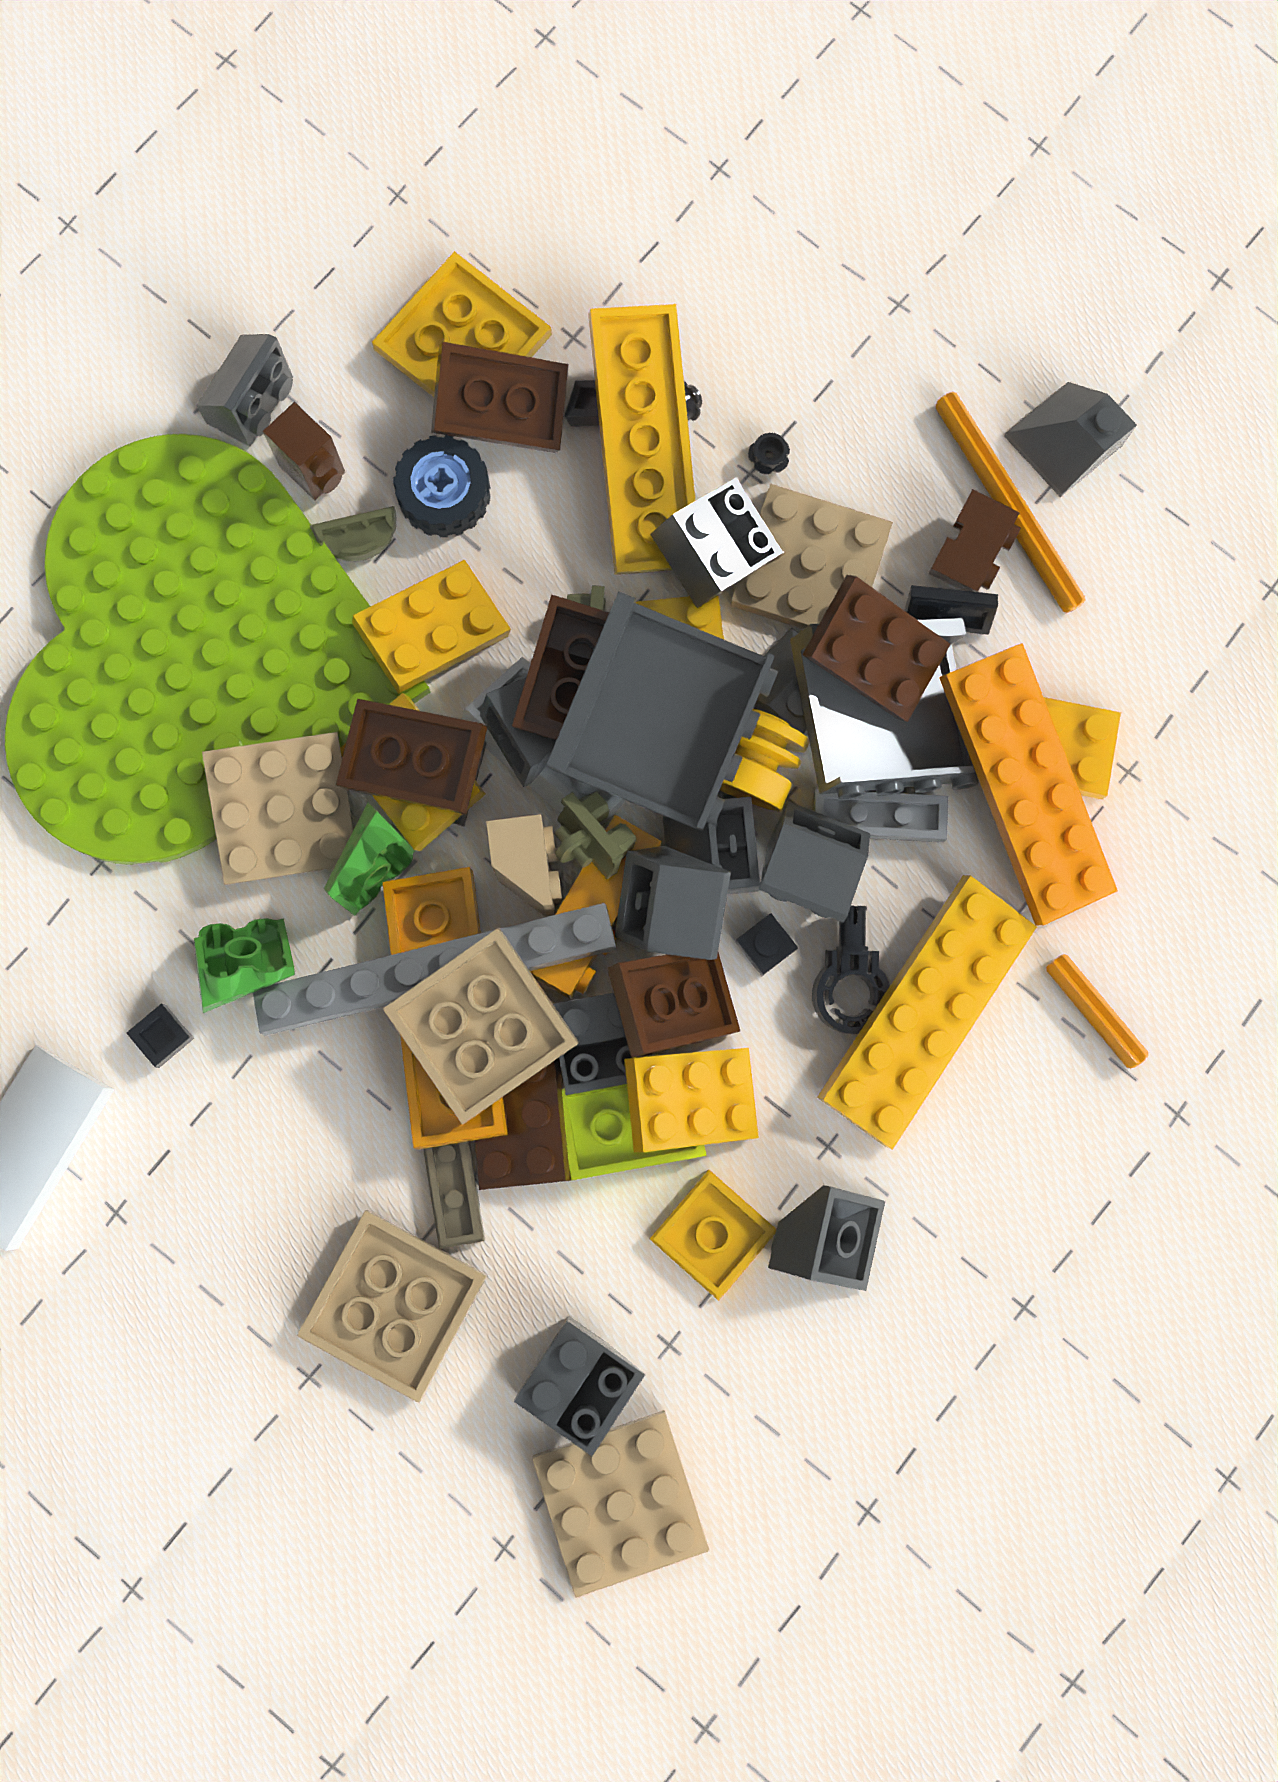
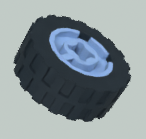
M445 435V437L429 436V439L423 441L420 439L414 443L413 447L407 448L403 452L401 461H398L395 467L396 476H393V485L398 504L405 519L408 518L410 524L415 529L423 530L424 534L432 536V534L439 535L440 538H448V535L453 534L458 536L463 534V531L466 529H472L476 526L479 518H483L485 515L486 506L490 503L491 498L487 467L485 462L481 461L480 453L475 448L472 449L468 442L462 439L460 441L456 440L453 436Z

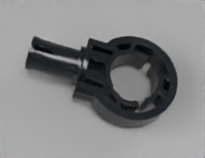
M851 905L844 923L839 921V946H836V950H825V967L818 973L812 988L813 1006L821 1021L833 1030L848 1034H859L867 1020L865 1022L862 1020L871 1015L873 1011L865 1008L858 1015L846 1016L839 1009L832 1008L830 1012L840 1018L839 1022H837L826 1010L823 999L824 991L826 1005L834 1004L833 990L839 980L848 975H856L864 980L869 987L870 999L868 1004L877 1006V1003L880 1002L890 987L888 978L879 968V951H868V946H866L867 906ZM850 955H854L853 969H850ZM849 1021H854L855 1025L848 1026L847 1023Z

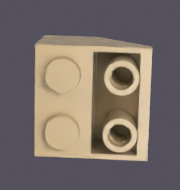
M541 814L486 821L491 865L497 880L543 916L555 915V905H561L563 899L558 871H550L549 862L557 861L552 826L544 827Z

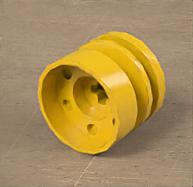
M753 709L752 711L760 713L750 740L741 736L735 754L743 758L733 782L724 779L719 791L735 798L751 796L753 805L780 812L792 783L776 772L777 767L798 769L802 761L787 750L804 753L810 742L807 736L792 728L784 720L769 713Z

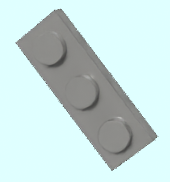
M819 789L814 791L813 811L870 833V839L942 843L947 840L948 796L904 793L877 796V792L865 791L864 795L856 798L838 799L837 793L819 795Z

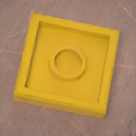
M708 1169L649 1239L719 1301L776 1233V1228Z

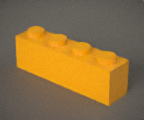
M614 815L605 830L608 832L620 823L626 824L636 836L633 850L661 846V840L617 815ZM626 856L621 860L618 873L609 879L603 876L593 862L584 867L555 915L605 903L614 940L616 941L617 938H615V930L613 928L617 923ZM597 955L530 972L536 980L571 1000L576 991L584 994L597 971L590 967Z

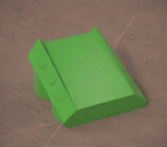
M368 802L324 890L333 900L355 916L377 897L383 886L382 882L396 878L410 865L415 850Z
M269 918L255 919L245 927L238 929L223 923L210 924L203 927L199 931L198 937L194 938L196 968L203 1013L295 975L284 918L279 920Z

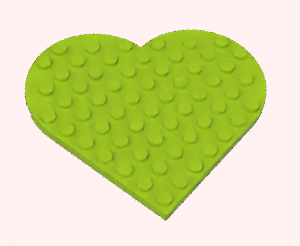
M166 434L148 437L122 446L102 457L75 481L59 504L49 529L45 549L46 584L55 612L65 630L39 651L17 684L8 709L5 726L6 760L16 792L32 817L49 834L63 844L97 860L124 865L158 861L163 863L187 856L217 840L202 755L203 751L338 732L339 744L342 747L347 742L357 698L389 705L401 693H404L415 704L431 693L425 681L399 694L397 693L352 624L353 615L370 607V605L324 543L321 546L317 542L310 527L311 523L276 476L255 457L232 444L201 435Z

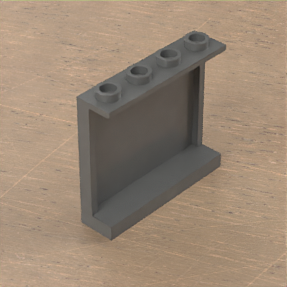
M618 591L549 757L547 766L556 772L699 831L703 830L706 822L715 825L725 801L717 797L724 779L733 782L743 758L735 754L741 736L750 740L760 717V713L752 711L759 694L768 697L778 671L770 668L775 655L768 653L767 657L636 604V598Z
M963 618L918 620L950 644L966 636ZM810 624L790 639L819 795L837 793L838 799H851L864 795L865 791L876 790L877 796H888L904 791V787H914L915 793H924L940 789L942 787L941 784H951L953 790L966 789L979 784L976 771L939 679L940 676L957 670L952 645L948 648L909 721L905 722L896 719L802 655L819 624Z

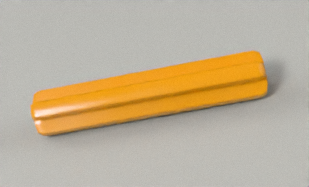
M1062 954L1050 962L1046 967L1049 975L1123 1064L1131 1069L1144 1062L1149 1056L1146 1048L1070 957Z

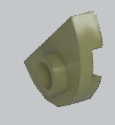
M394 506L312 524L310 527L317 542L321 546L325 543L335 558L344 561H364L378 555L391 542L396 530V510Z

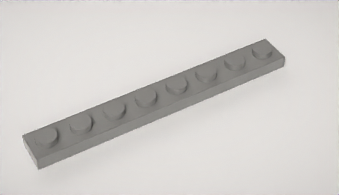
M605 903L500 928L529 971L617 950ZM494 930L275 983L253 992L259 1033L267 1036L385 1007Z

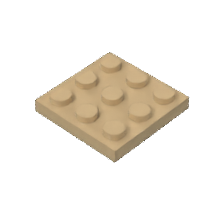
M770 484L760 516L783 553L737 583L731 606L804 629L810 624H819L846 575L857 576L873 587L893 522Z
M338 732L202 752L224 885L335 867L353 832L347 789L336 786L342 762Z
M500 928L495 929L383 1008L462 1125L579 1044L572 1031Z
M365 1210L297 1336L420 1403L488 1275L373 1212Z
M665 1410L611 1428L593 1456L572 1442L533 1455L532 1460L575 1598L710 1551Z

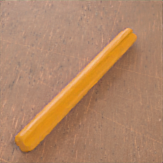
M954 391L943 395L937 400L935 405L937 412L991 498L1020 512L1014 523L1021 527L1016 538L1058 605L1065 613L1079 608L1085 602L1084 594L962 400Z

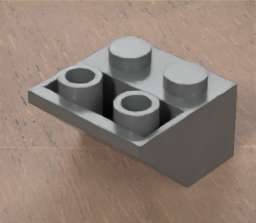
M270 334L240 335L196 405L206 424L249 447L257 436L263 435L262 431L270 424L273 409L278 401H283L287 398L293 385V375L278 339Z
M737 478L674 513L650 534L696 608L701 607L783 553Z
M751 796L724 799V804L715 825L706 822L702 831L663 816L666 847L731 872L727 895L759 891L760 878Z
M787 801L767 844L759 890L768 893L776 900L792 902L810 909L820 917L833 918L844 923L868 858L870 833Z
M666 846L627 851L615 938L646 952L708 960L717 959L731 872Z
M608 993L554 1003L553 1006L579 1042V1044L559 1057L566 1095L627 1084L624 1059L632 1057L615 994ZM652 1053L646 1054V1055H642V1056H638V1057H648V1056H652Z
M568 1316L517 1393L514 1402L583 1451L593 1456L641 1383L645 1373L602 1338Z

